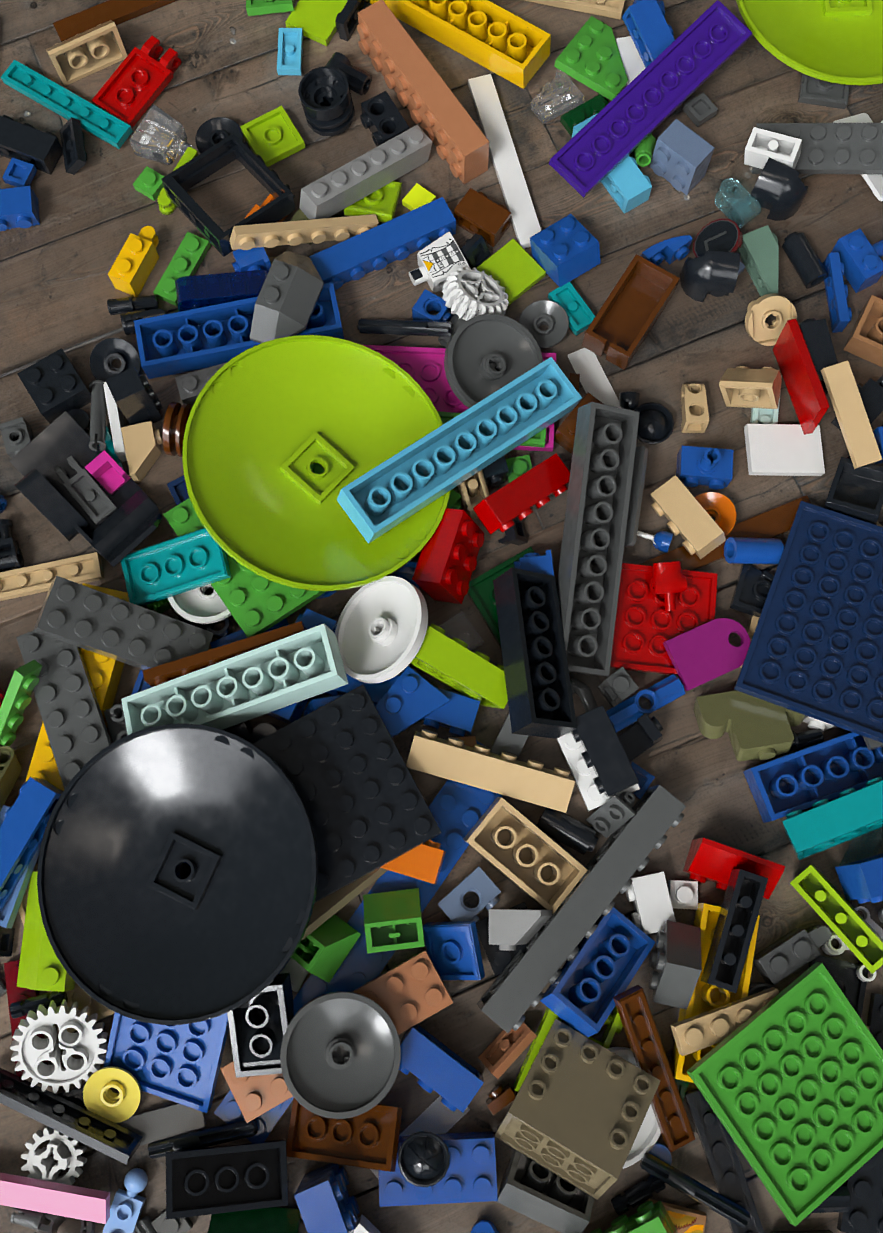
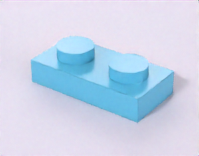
M279 28L278 75H302L303 30L302 28Z

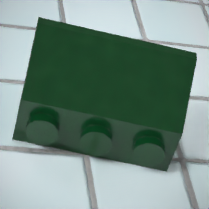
M278 1206L212 1214L208 1233H300L301 1213L299 1208Z

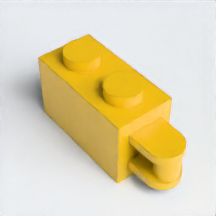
M152 226L143 227L138 236L130 233L108 272V276L115 289L134 297H138L159 259L156 250L159 238Z

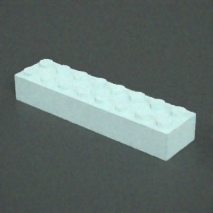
M321 624L124 697L121 701L128 735L150 727L183 723L205 725L223 730L347 685L348 680L336 635L325 624Z

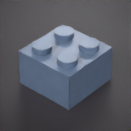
M675 119L657 138L650 168L656 175L662 176L670 182L676 190L687 195L705 176L715 147L678 119Z

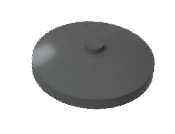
M482 314L463 323L451 336L444 356V368L448 383L457 398L468 408L543 362L540 348L531 333L514 319L499 314Z
M348 991L326 993L302 1006L293 1016L285 1030L280 1051L283 1078L293 1097L312 1113L333 1119L355 1117L375 1107L393 1086L401 1060L399 1036L388 1014L370 998Z

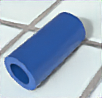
M729 537L724 545V557L728 563L778 564L785 545L778 538Z

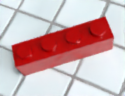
M556 453L483 499L473 510L490 535L498 529L503 533L515 525L513 521L515 518L518 517L521 521L533 513L531 509L533 506L536 505L539 509L551 501L550 495L553 494L556 498L568 490L566 484L569 483L570 472Z

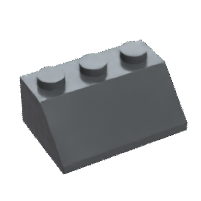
M514 1149L503 1175L498 1192V1201L496 1202L561 1233H582L590 1222L594 1198Z

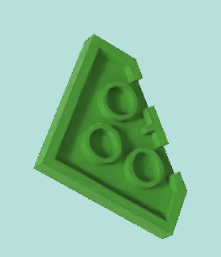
M591 16L557 57L554 67L612 101L626 87L628 78L612 28Z

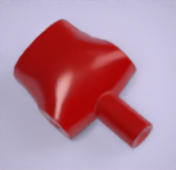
M681 561L653 563L650 589L653 594L664 595L665 611L676 610L675 593L687 590V579L682 573Z

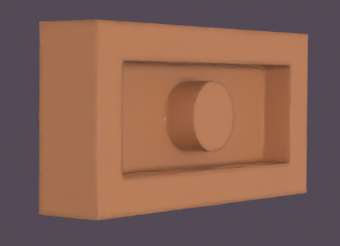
M523 1022L516 1031L511 1029L507 1033L503 1030L478 1058L499 1079L537 1035Z

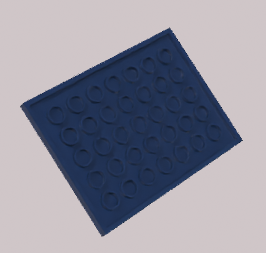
M804 501L800 502L734 690L883 743V527Z

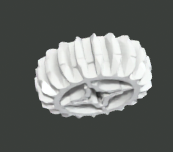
M466 266L463 269L457 268L456 271H452L443 285L442 299L446 301L445 306L451 308V313L457 314L459 319L467 321L482 314H499L504 316L509 304L507 300L508 294L505 293V288L499 285L500 281L494 280L492 275L488 276L484 273V270L480 272L475 267L472 270Z

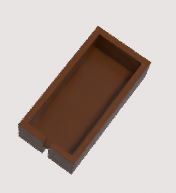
M636 254L586 330L582 346L600 357L603 353L606 354L607 361L625 370L675 293L680 278Z

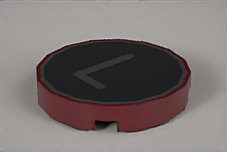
M730 219L712 221L697 234L693 243V252L696 257L705 256V251L736 253L735 251L743 243V234L738 225Z

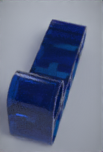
M256 270L180 277L175 281L178 310L181 312L258 297L269 271Z

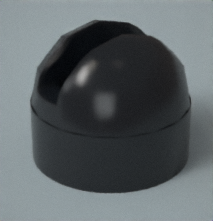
M637 392L619 393L620 407L627 410H635L639 404L640 394Z

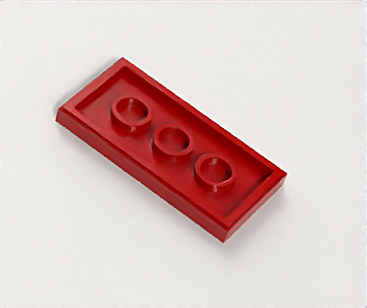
M791 319L787 320L773 347V352L802 431L806 435L814 432L830 405L798 321Z

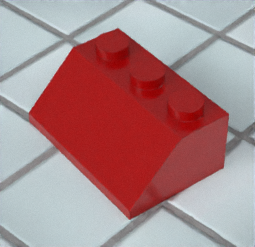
M703 837L692 840L683 871L690 874L689 879L703 884H705L706 880L717 883L715 888L726 892L732 869H742L768 878L763 899H769L784 872L785 866Z

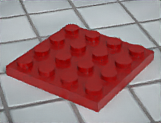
M622 563L610 668L620 669L623 667L625 670L678 675L663 643L715 619L718 574L682 570L683 575L687 579V590L675 593L676 610L665 611L664 595L653 594L650 589L653 566Z

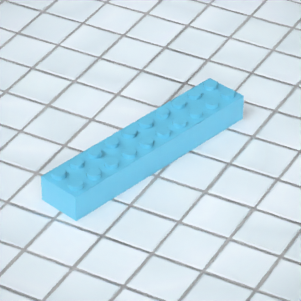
M550 357L343 487L337 501L369 544L571 412L582 397L553 358Z

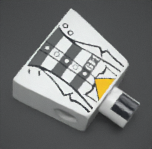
M448 232L418 252L419 268L410 271L409 277L414 286L427 281L431 290L438 292L443 290V285L452 271H456L457 268L463 269L465 266L470 267L452 234Z

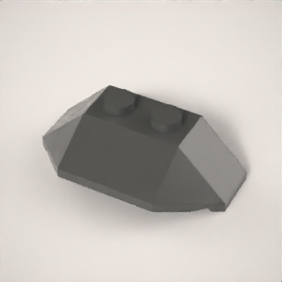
M286 250L273 260L255 303L250 340L264 343L277 338L295 336L307 328L324 286L322 278L309 257Z

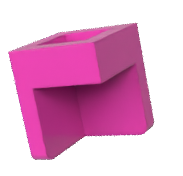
M105 450L85 467L111 495L131 479Z

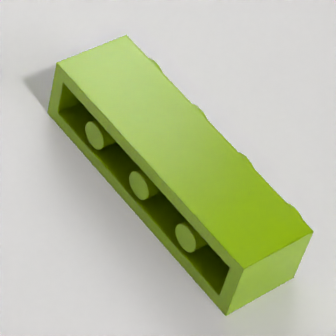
M811 864L790 882L872 974L883 965V939L814 864Z

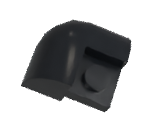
M769 157L750 194L749 201L755 203L758 207L770 210L767 219L774 221L786 220L794 216L799 210L808 193L809 186H805L799 179L800 173Z
M705 251V256L694 259L688 257L680 273L681 287L685 294L695 301L704 302L707 294H711L714 297H722L733 293L738 278L740 253Z

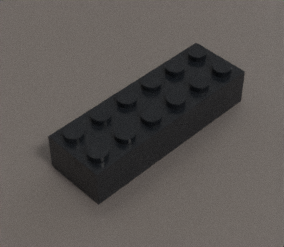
M511 567L493 580L512 734L557 739L577 729L555 576Z

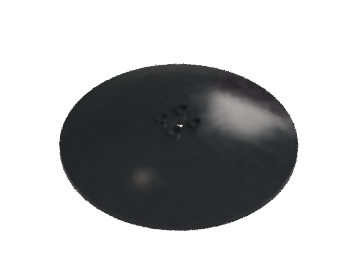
M183 723L150 727L123 737L100 751L73 777L57 801L44 832L38 860L37 889L42 922L49 942L67 973L80 988L100 1004L125 1017L146 1023L160 1025L197 1023L221 1016L240 1007L264 990L285 968L298 948L312 915L318 883V853L310 816L295 785L283 769L256 745L230 732L205 725ZM184 862H187L191 867V874L186 879L182 878L179 873V868Z

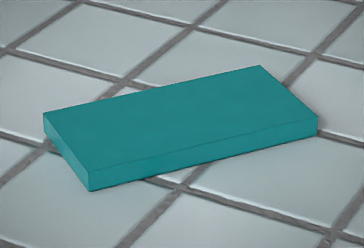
M205 528L129 553L121 560L129 602L138 606H144L231 577L226 552L214 541Z

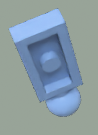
M134 1168L126 1174L124 1185L127 1191L118 1189L115 1193L110 1208V1217L102 1233H135V1225L139 1221L146 1200L145 1197L137 1195L145 1189L148 1183V1176L143 1169Z

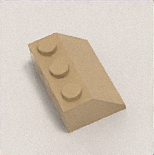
M112 20L99 24L92 29L79 33L46 49L64 86L118 63L128 56L118 29Z

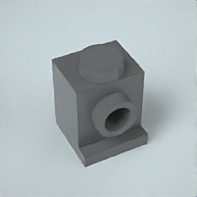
M23 417L0 424L5 449L11 458L34 439L31 426Z
M623 667L597 686L612 708L639 689Z

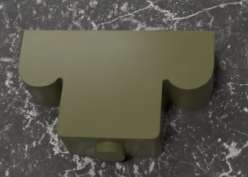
M737 690L696 697L693 709L699 730L706 738L718 739L725 732L728 733L737 761L769 760L778 755L788 754L794 741L790 726L800 725L805 718V715Z

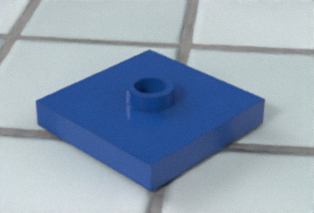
M475 921L427 922L423 925L427 952L442 980H482L485 977Z

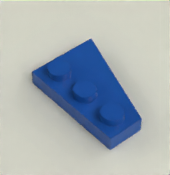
M408 666L375 707L390 736L394 738L414 723L449 703L450 699Z

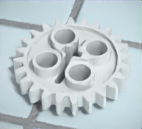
M64 999L60 1007H57L52 1000L47 1010L42 1004L38 1006L37 1014L30 1010L26 1017L27 1020H20L19 1029L15 1030L12 1037L15 1040L12 1041L10 1049L14 1050L11 1061H18L15 1071L24 1070L21 1079L33 1078L31 1087H34L38 1082L42 1083V1092L47 1089L48 1085L52 1086L54 1093H57L59 1086H63L66 1093L69 1092L72 1083L78 1089L81 1088L82 1079L87 1081L92 1073L100 1069V1064L105 1062L106 1055L104 1053H107L108 1043L105 1042L107 1041L108 1033L102 1032L104 1022L95 1024L98 1016L97 1013L88 1016V1006L80 1011L77 1010V1001L70 1008L67 1007V1002ZM54 1024L58 1025L59 1034H57ZM66 1028H75L78 1032L70 1033ZM37 1034H45L48 1038L41 1039ZM61 1049H64L62 1061L66 1069L61 1067ZM78 1054L83 1058L75 1059L71 1055ZM49 1060L54 1064L47 1065L44 1064L42 1061Z

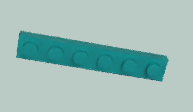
M15 59L1 76L4 84L67 120L71 117L80 120L81 128L118 149L121 148L133 132L129 124Z

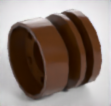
M171 402L168 405L162 432L163 449L166 455L176 456L178 454L179 457H182L186 423L192 409L190 404L184 403L181 405L178 402Z

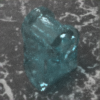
M734 178L723 180L719 191L715 195V204L730 220L735 222L739 228H742L761 213L760 204L738 180Z

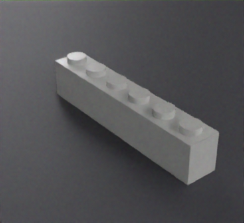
M418 125L408 129L301 188L300 210L309 220L331 217L428 162L432 140Z

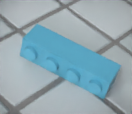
M597 114L574 126L572 138ZM629 155L601 181L624 214L646 202L652 189L649 177L643 175L638 168L636 160Z

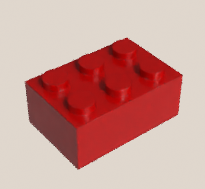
M445 509L437 529L422 548L412 578L414 582L436 601L462 604L464 596L469 590L472 572L477 565L476 559L479 550L484 544L485 533L464 510Z

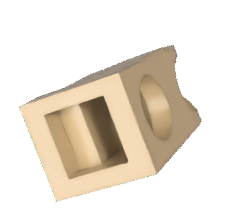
M682 384V433H705L709 423L705 385Z

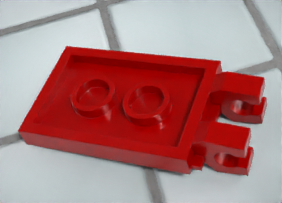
M152 35L143 44L141 50L137 47L133 48L91 100L92 103L133 128L173 79L174 72L182 63L181 59L178 58V52L169 48L160 61H158L157 59L164 49L159 45V39Z

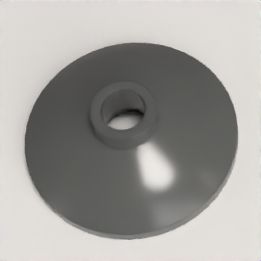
M540 300L531 303L523 310L519 318V323L531 333L540 349L557 345L563 340L568 331L569 321L567 313L559 304L550 300ZM542 325H547L549 327L545 331H541L539 329Z

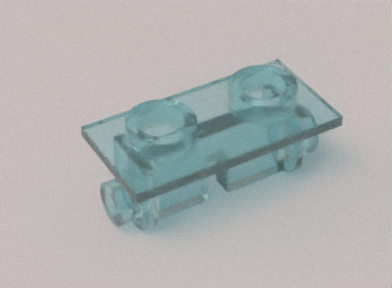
M883 827L852 839L840 865L877 855L883 844Z

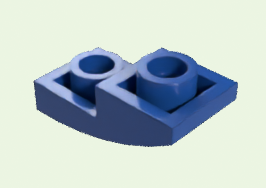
M690 235L661 241L643 251L641 257L657 266L664 259L669 265L677 259L681 261L689 254V247L693 238Z

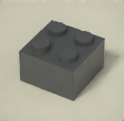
M667 920L663 931L659 930L657 933L656 951L652 950L650 954L649 967L653 968V971H651L648 987L653 989V1002L687 1010L702 971L700 927Z

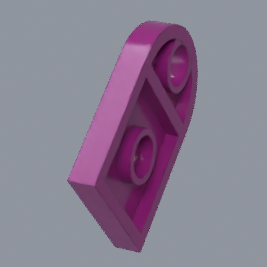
M718 618L665 641L663 645L685 690L689 691L743 665L751 642L747 631L740 623L728 618ZM730 633H736L740 636L741 644L739 647H734L729 643L728 637Z

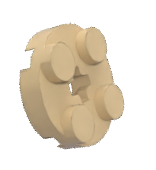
M775 293L763 295L757 300L751 301L747 307L745 316L746 331L754 341L764 346H773L776 344L787 320H797L796 309L782 295ZM772 314L776 316V320H773L772 325L769 326L765 321Z

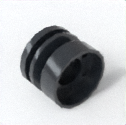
M325 66L312 69L304 75L299 83L298 93L308 126L315 133L322 136H335L343 133L350 127L355 116V109L346 76L338 69Z

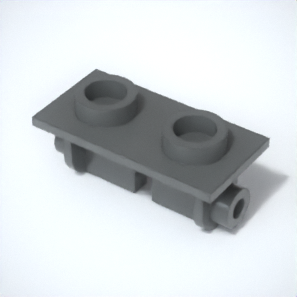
M622 792L619 796L614 794L592 813L586 821L605 838L609 837L636 814L631 809L635 803L634 794L632 792Z

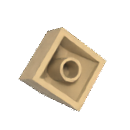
M737 366L736 368H727L720 380L719 387L726 407L778 409L782 379L780 370L772 367L750 369L745 366Z

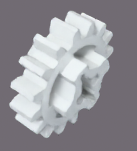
M48 1126L44 1128L43 1132L38 1130L33 1134L34 1139H30L25 1144L29 1150L21 1154V1158L27 1160V1163L21 1167V1170H29L28 1178L72 1185L75 1182L74 1177L78 1178L83 1173L79 1166H83L87 1162V1158L81 1156L87 1147L79 1146V1141ZM50 1140L47 1147L38 1149L42 1142ZM70 1168L65 1175L58 1177L61 1169Z

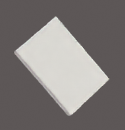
M746 424L744 426L749 475L822 476L825 474L820 425H817L813 433L804 435L801 425Z

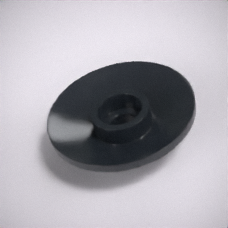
M226 117L209 119L197 130L195 137L197 149L201 154L233 133L243 142L242 129L235 121Z
M120 338L104 339L91 352L90 369L96 380L105 381L135 367L138 374L140 373V356L135 347L126 340ZM116 358L121 360L120 368L114 366Z

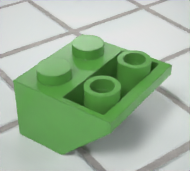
M419 888L363 895L367 954L425 947Z
M334 914L300 942L292 959L311 974L329 983L361 933Z

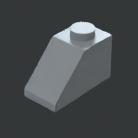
M489 909V944L499 945V950H516V945L527 944L551 918L552 910Z

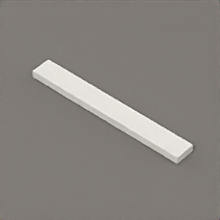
M488 74L468 79L469 90L483 134L489 141V153L507 209L511 212L510 219L518 244L523 249L531 247L530 237L540 232L541 227L492 76Z

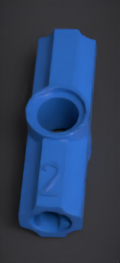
M672 674L607 710L606 713L615 732L617 733L635 723L645 713L649 716L654 711L685 695L684 686L679 678ZM641 697L647 698L651 703V708L648 710L641 708L638 699Z

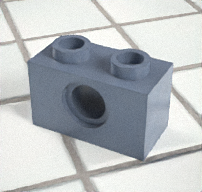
M478 866L445 896L438 905L452 922L475 921L476 923L480 919L476 914L484 907L489 911V909L500 901L497 895L501 891ZM472 891L478 895L479 903L476 907L467 908L464 905L463 896L467 892Z

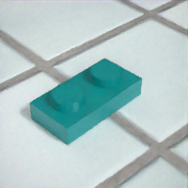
M570 282L548 294V299L559 304L567 313L569 328L575 336L588 329L595 315Z

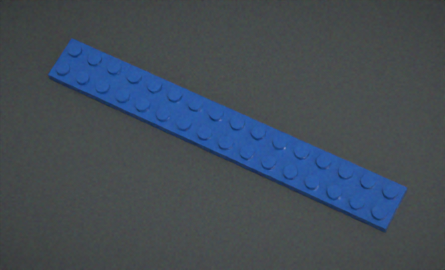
M448 779L429 806L442 834L430 841L440 843V850L446 851L437 883L432 884L388 870L378 878L368 894L419 888L421 911L423 912L469 846L463 840L495 799L503 795ZM363 901L347 922V924L361 933L360 937L329 983L313 974L310 975L293 999L294 1015L302 1006L320 995L337 991L352 992L378 977L396 950L367 954ZM230 1090L214 1112L227 1124L245 1120ZM294 1097L255 1118L258 1133L247 1139L252 1143L264 1142Z

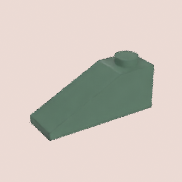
M767 225L743 234V243L737 249L760 297L771 293L778 294L779 245L777 236L771 232Z

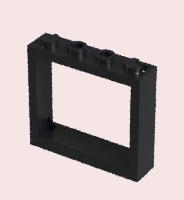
M234 133L161 179L167 197L223 257L234 251L229 242L233 227L224 232L186 192L188 189L237 159L275 199L234 226L276 223L296 210L294 203L295 195L291 192L290 186L288 184L284 185L278 174L265 165L262 157L258 154L255 155L248 143H243Z

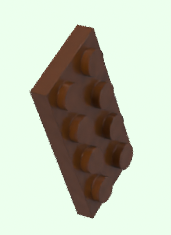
M293 1098L286 1156L395 1172L403 1108L376 1105L369 1111L355 1117L333 1119L312 1113Z

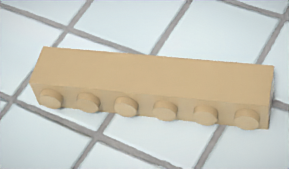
M422 729L421 733L415 732L406 763L407 768L564 813L567 812L575 784V779L570 775L569 770L560 767H554V770L543 768V763L528 759L527 763L517 760L516 755L507 752H501V755L490 753L491 749L483 745L475 744L474 748L463 745V740L454 737H448V740L437 737L438 734L436 732Z

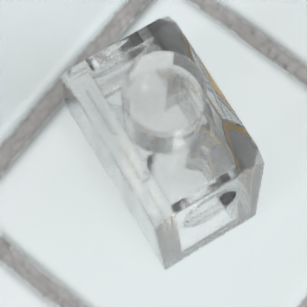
M152 105L129 140L135 155L166 165H171L178 155L183 156L188 147L193 148V145L187 143V135L182 124L155 105Z

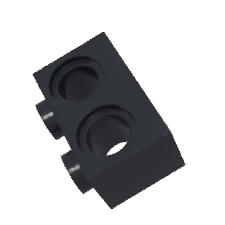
M387 91L361 103L362 114L360 115V120L364 128H369L372 132L371 136L376 146L410 129Z

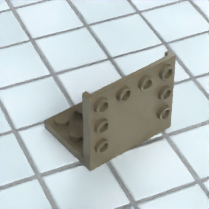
M555 1019L510 1109L494 1136L598 1200L618 1180L661 1080Z

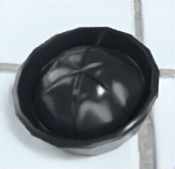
M650 402L644 403L634 410L640 412L637 439L639 441L652 445L661 443L670 437L675 423L673 415L668 408L661 404Z
M421 1131L411 1134L403 1142L399 1150L398 1165L400 1172L408 1182L415 1186L429 1187L437 1184L445 1177L449 1168L450 1155L447 1145L441 1137L432 1132Z

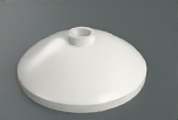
M211 584L168 598L172 608L181 617L194 623H215L231 615L215 590L210 595L205 594L207 589H213Z

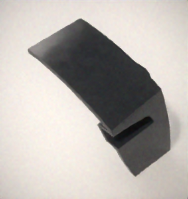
M65 411L10 460L13 466L24 476L14 486L69 542L80 533L114 567L158 527L162 519V511L132 479H129L111 495L91 475L118 508L100 525L94 523L63 485L64 481L55 472L54 468L57 466L62 467L71 479L77 474V471L69 465L68 457L72 456L87 471L85 467L103 451H100L98 444L97 451L89 448L90 436Z

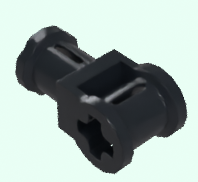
M0 519V572L12 567H24V559L19 543L12 537L11 527L13 523L10 519Z

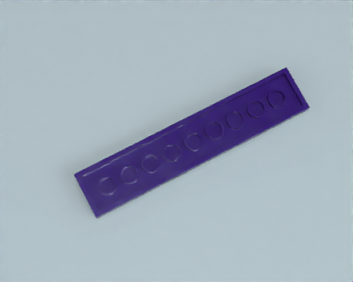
M717 0L550 159L549 165L584 198L748 41L752 32Z

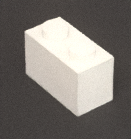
M754 127L745 148L744 164L763 169L770 157L795 169L801 154L802 139Z
M664 872L630 878L633 882L626 890V896L629 902L633 901L635 913H631L633 924L645 934H651L659 930L663 931L667 920L676 922Z

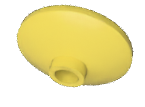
M113 1066L104 1067L94 1072L87 1080L83 1090V1100L87 1110L114 1123H120L129 1119L136 1112L141 1101V1089L136 1078L127 1070ZM111 1087L116 1088L119 1093H114Z

